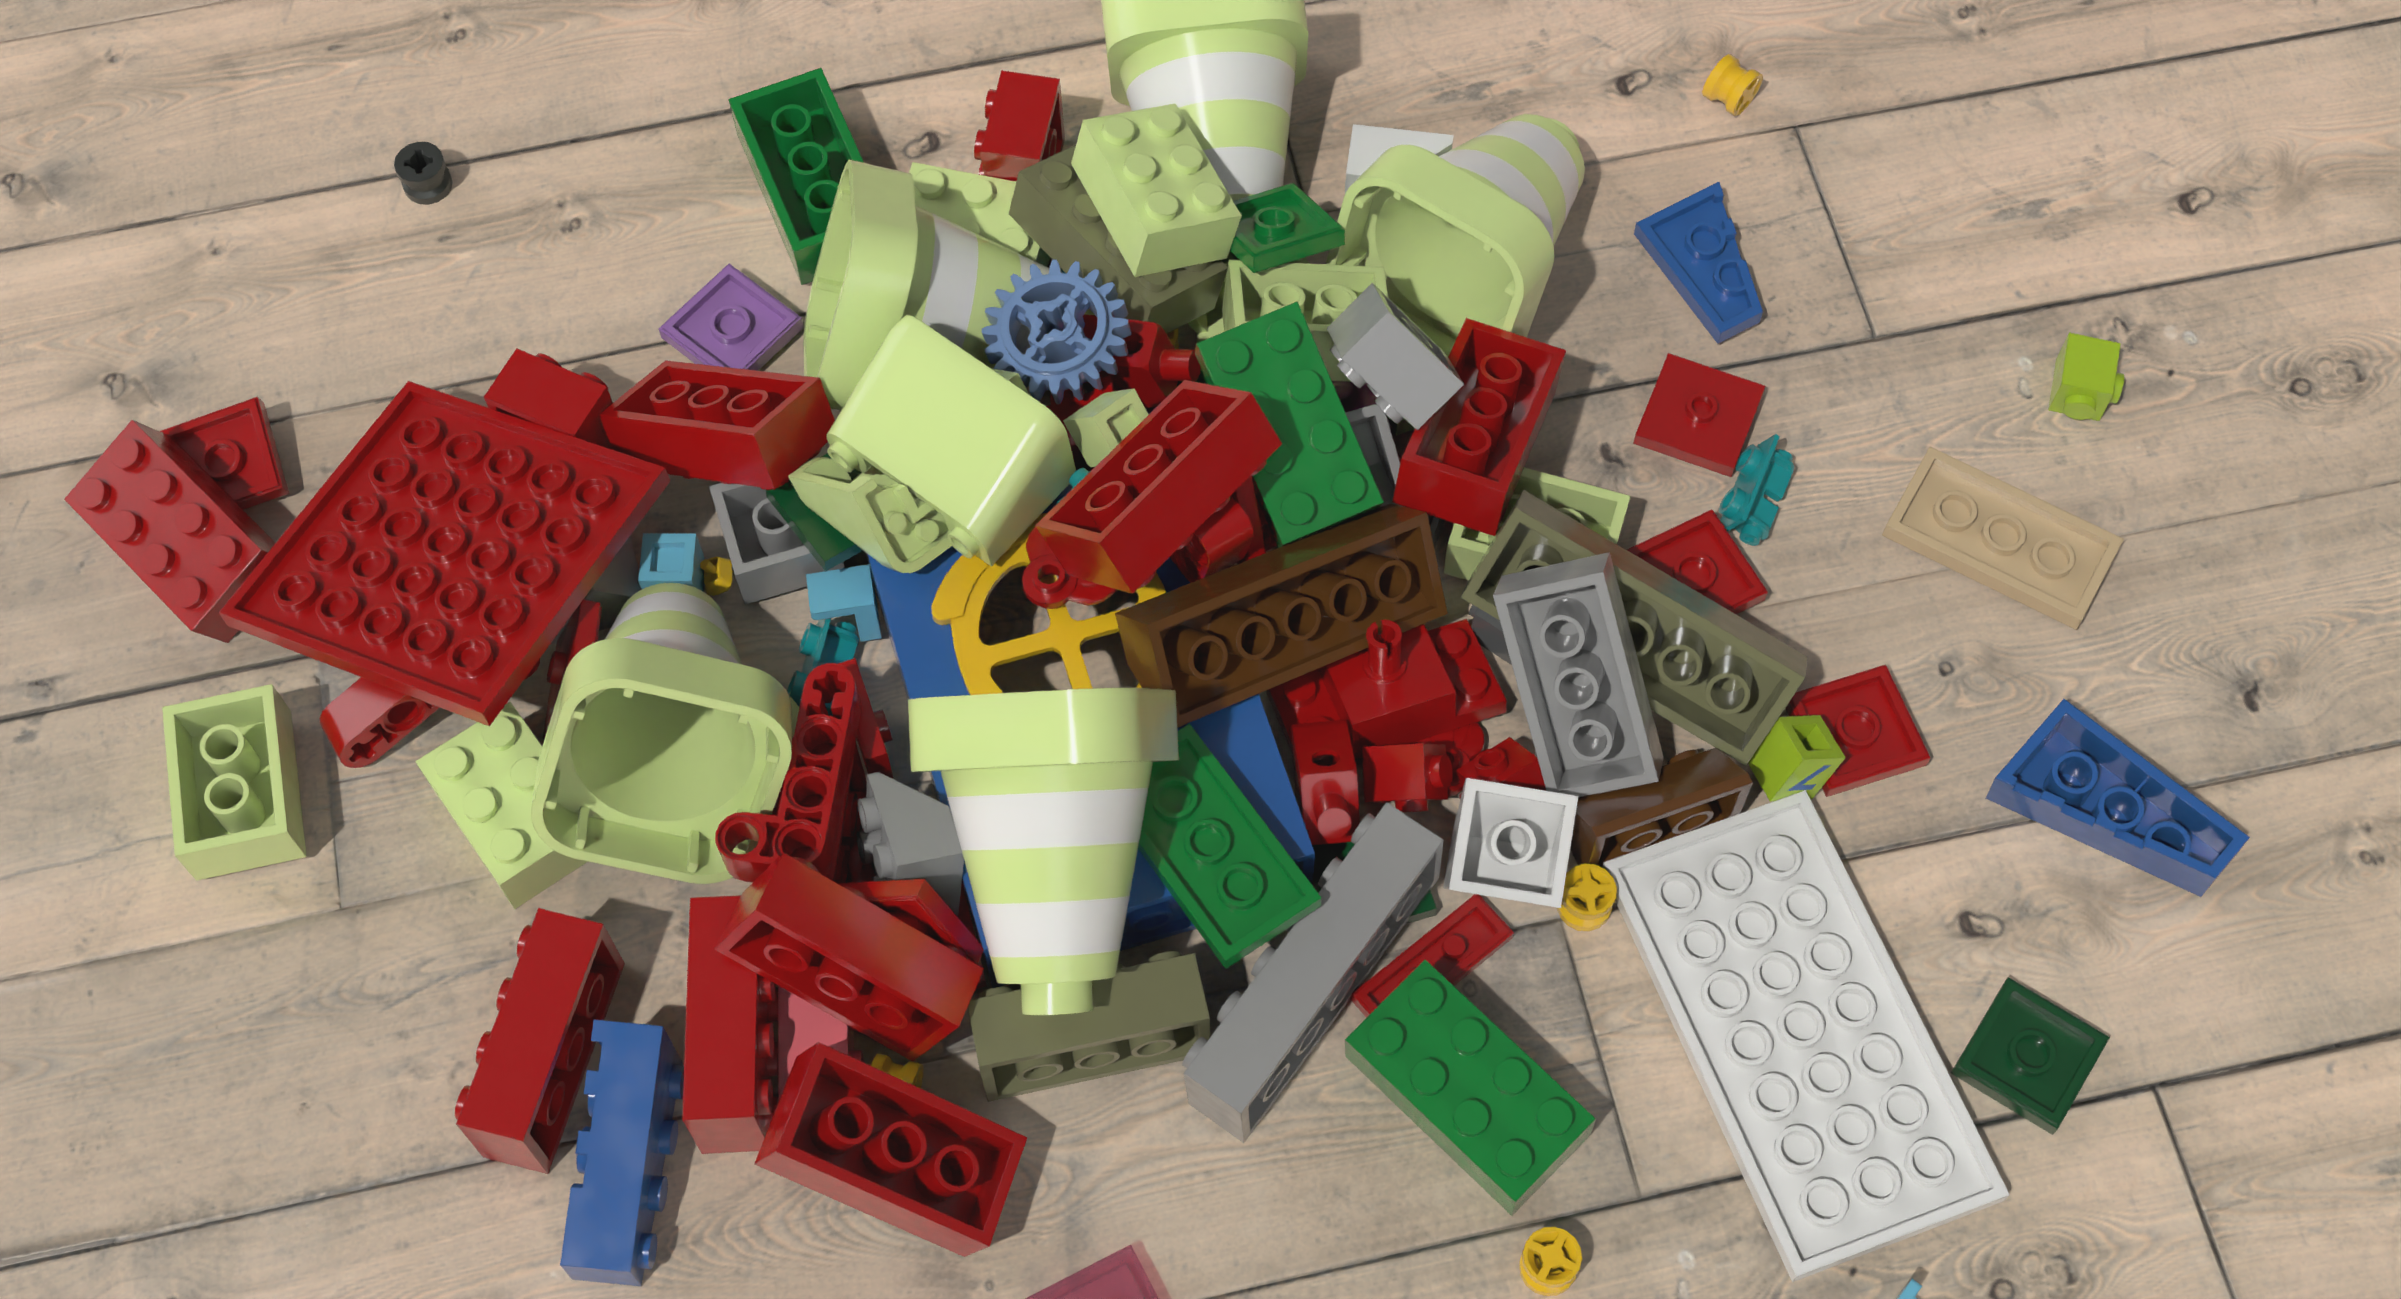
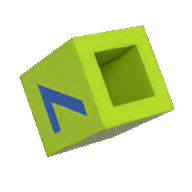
M1820 715L1787 716L1777 719L1748 764L1769 801L1774 802L1806 790L1809 798L1813 799L1846 757Z

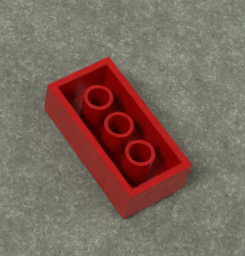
M1466 318L1448 356L1464 385L1418 430H1414L1401 458L1392 502L1496 536L1554 398L1566 350Z
M667 360L599 414L612 449L665 467L667 474L682 476L686 479L698 478L719 481L723 484L754 486L764 490L776 489L788 482L790 474L796 471L808 459L817 456L821 452L822 447L828 442L827 433L835 422L819 377Z
M1184 380L1035 526L1068 575L1133 594L1137 589L1144 587L1154 578L1156 570L1175 551L1185 547L1191 541L1193 533L1212 514L1220 511L1228 504L1230 496L1249 477L1257 474L1264 468L1267 459L1282 443L1251 392Z
M131 420L64 500L192 632L229 643L239 630L227 626L219 612L274 546L275 542L169 435Z
M784 852L742 893L715 947V950L912 1062L960 1026L984 970L981 966L970 961L967 955L959 948L939 943L920 932L917 925L911 920L889 914L870 903L867 896L861 891L839 885L820 874L817 867L811 862L802 858L791 857Z
M741 895L690 898L682 1120L702 1154L759 1151L779 1102V1097H773L772 1076H778V1041L774 1042L773 1022H778V987H775V983L715 950Z
M538 908L532 926L526 925L520 934L517 944V957L519 960L512 978L507 977L501 984L496 1002V1007L499 1011L492 1031H486L479 1041L476 1051L478 1067L471 1086H464L458 1096L455 1106V1118L457 1119L456 1125L483 1158L548 1174L596 1042L591 1041L593 1021L605 1020L625 962L604 924Z
M818 1042L796 1057L754 1164L966 1257L990 1247L1028 1137Z

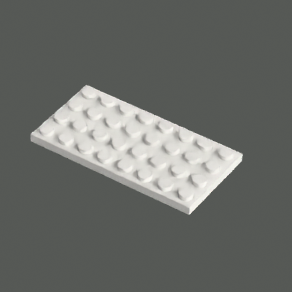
M1806 790L1603 862L1602 868L1610 873L1617 886L1615 902L1792 1282L2001 1203L2007 1199L2010 1194Z

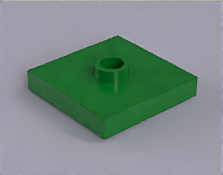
M1294 183L1233 201L1242 216L1230 251L1253 273L1345 245V229Z

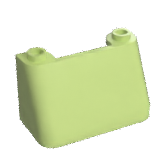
M911 315L904 316L889 331L827 433V440L830 445L827 452L838 466L847 472H852L854 468L860 472H866L873 465L895 482L906 485L909 492L944 516L946 524L951 531L947 538L958 552L967 558H972L976 555L991 567L1070 484L1069 479L1076 471L1067 431L1059 418L1050 409Z
M991 368L1028 394L1019 373ZM817 457L788 476L800 499L808 508L881 565L900 573H913L923 568L952 546L947 538L951 531L946 524L944 516L909 492L906 485L895 482L873 465L868 471L862 472L852 480L848 472L838 466L831 458Z

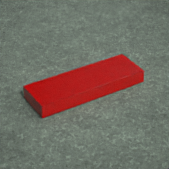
M1474 894L1355 990L1350 1000L1367 1018L1424 960L1428 961L1455 986L1513 938L1514 932L1480 895Z

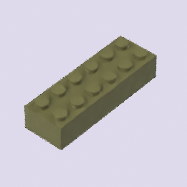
M1523 490L1471 575L1461 598L1499 620L1493 594L1501 576L1610 552L1651 710L1735 760L1747 765L1806 678L1807 656Z

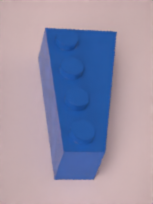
M2065 699L2059 703L1995 777L1985 798L2199 897L2203 896L2250 838Z

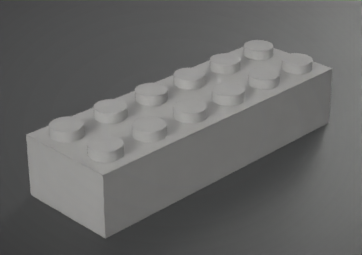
M1389 803L1384 805L1376 817L1370 813L1364 817L1351 838V842L1355 844L1343 861L1338 857L1334 858L1323 872L1318 882V886L1322 888L1318 893L1322 898L1321 907L1287 928L1286 931L1289 933L1277 949L1269 946L1263 951L1251 971V975L1255 977L1243 994L1238 991L1231 994L1218 1013L1217 1020L1221 1024L1209 1040L1200 1037L1190 1048L1183 1060L1182 1066L1187 1068L1184 1072L1188 1104L1243 1143L1345 1007L1352 993L1359 988L1409 920L1412 912L1439 879L1443 839Z

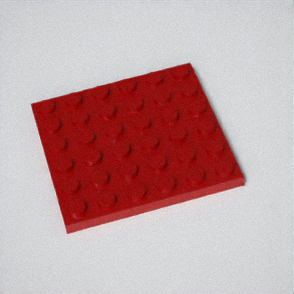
M407 381L224 605L219 614L229 627L490 727L670 483V478L665 467Z

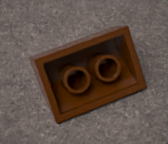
M1717 748L1698 753L1697 750L1684 751L1671 758L1667 765L1662 766L1659 782L1578 797L1570 846L1571 852L1577 865L1585 863L1596 864L1602 867L1603 862L1740 814L1753 782L1748 772Z

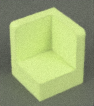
M1135 389L1106 392L1063 420L1087 464L1090 467H1096L1149 414Z

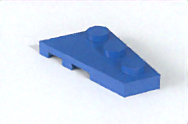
M1720 182L1637 222L1634 230L1635 237L1717 344L1760 323L1763 313L1747 263L1742 260L1735 240L1737 233L1732 218H1728L1723 204L1724 194Z

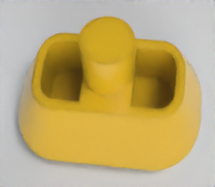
M713 557L701 561L700 568L704 570V585L707 595L715 596L728 591L732 586L731 560Z

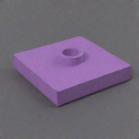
M729 263L658 329L663 340L694 364L758 371L802 330L804 325L799 315Z

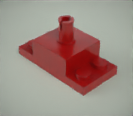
M1467 619L1428 631L1425 625L1422 624L1403 633L1395 622L1381 620V635H1378V626L1374 622L1368 627L1366 632L1368 648L1267 690V695L1292 754L1291 725L1346 720L1355 761L1363 758L1362 747L1416 742L1506 713L1507 700ZM1333 755L1317 756L1313 759V762L1319 766H1331L1330 759Z

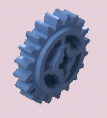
M1052 260L1049 273L1043 275L1040 269L1035 264L1030 265L1031 279L1025 282L1016 274L1010 276L1015 289L1013 293L1001 289L995 291L1001 308L989 307L985 309L988 321L992 324L982 328L986 344H989L984 349L990 364H996L994 369L1019 373L1025 388L1029 386L1031 396L1038 401L1042 399L1045 391L1050 390L1056 405L1061 404L1066 389H1071L1074 396L1078 400H1082L1084 395L1082 385L1089 382L1094 388L1101 390L1103 385L1099 372L1105 371L1116 375L1119 370L1112 356L1128 355L1126 342L1122 339L1131 335L1129 322L1127 319H1124L1128 315L1123 299H1117L1118 293L1113 282L1102 285L1103 281L1097 269H1094L1083 278L1079 262L1075 261L1070 266L1069 271L1064 274L1058 261ZM1087 309L1091 310L1098 318L1097 329L1092 340L1087 338L1083 332L1085 323L1082 316ZM1021 324L1027 326L1030 331L1027 338L1030 348L1026 350V354H1022L1016 348L1017 334Z

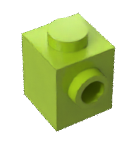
M2068 333L2056 358L2048 410L2063 413L2072 419L2100 421L2108 404H2117L2122 392L2124 374L2117 372L2121 343Z

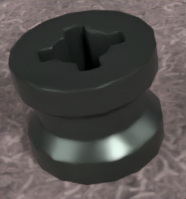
M415 142L402 148L396 155L394 161L395 171L401 180L406 196L411 201L417 204L430 205L441 201L451 191L452 177L449 169L446 167L443 154L436 145L429 142Z

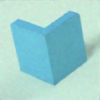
M643 533L638 579L641 589L661 583H680L695 587L704 592V570L700 568V563L705 557L696 533Z
M870 564L806 574L809 608L813 620L855 614L861 642L882 638L877 597Z

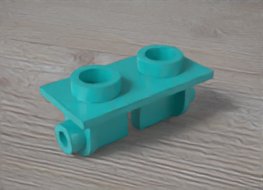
M1777 434L1757 446L1752 444L1744 450L1736 464V471L1739 472L1735 485L1726 493L1719 506V513L1722 514L1720 521L1727 532L1735 529L1740 533V540L1752 546L1758 545L1760 540L1768 537L1779 508L1763 497L1764 494L1776 502L1781 500L1795 469L1792 463L1793 456L1789 452L1781 449L1775 450L1780 438Z
M831 618L821 619L816 625L812 623L807 625L799 646V653L806 655L802 672L798 670L794 672L787 689L789 698L791 697L799 707L804 683L808 674L814 668L822 664H838L854 658L859 638L855 634L856 627L847 622H837L833 626L830 624ZM832 702L825 703L828 715L833 717L831 711Z

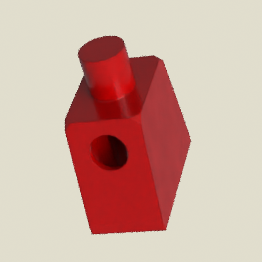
M1084 314L1082 316L1085 323L1083 332L1087 338L1092 340L1097 329L1098 318L1095 315ZM1127 319L1131 328V335L1122 339L1126 342L1128 355L1112 356L1119 370L1116 375L1105 371L1099 372L1100 379L1111 375L1116 391L1135 389L1144 407L1150 408L1157 407L1176 389L1178 381H1197L1201 367L1195 355V350L1175 349L1161 325L1155 322ZM1089 382L1083 384L1087 392L1094 391V387Z
M1338 720L1291 725L1296 801L1311 844L1322 845L1351 842V838L1360 824L1357 770L1347 721ZM1320 755H1333L1330 759L1331 766H1319L1313 762V759Z

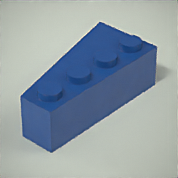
M594 1020L591 1041L599 1042L602 1047L599 1070H587L584 1094L588 1095V1113L592 1117L591 1127L585 1126L582 1131H578L575 1152L577 1154L578 1173L584 1174L583 1184L574 1183L570 1189L560 1266L572 1280L642 1286L644 1269H652L656 1259L657 1235L651 1232L655 1211L662 1212L667 1199L668 1179L666 1176H662L665 1156L673 1155L677 1145L678 1122L677 1120H672L676 1099H683L684 1064L663 1026Z

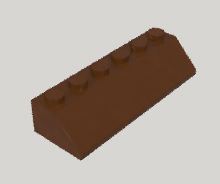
M1390 503L1116 612L1115 616L1127 664L1141 687L1176 690L1178 728L1368 648L1366 632L1368 627L1374 622L1378 626V635H1381V620L1395 622L1403 633L1444 616L1448 612L1427 512Z

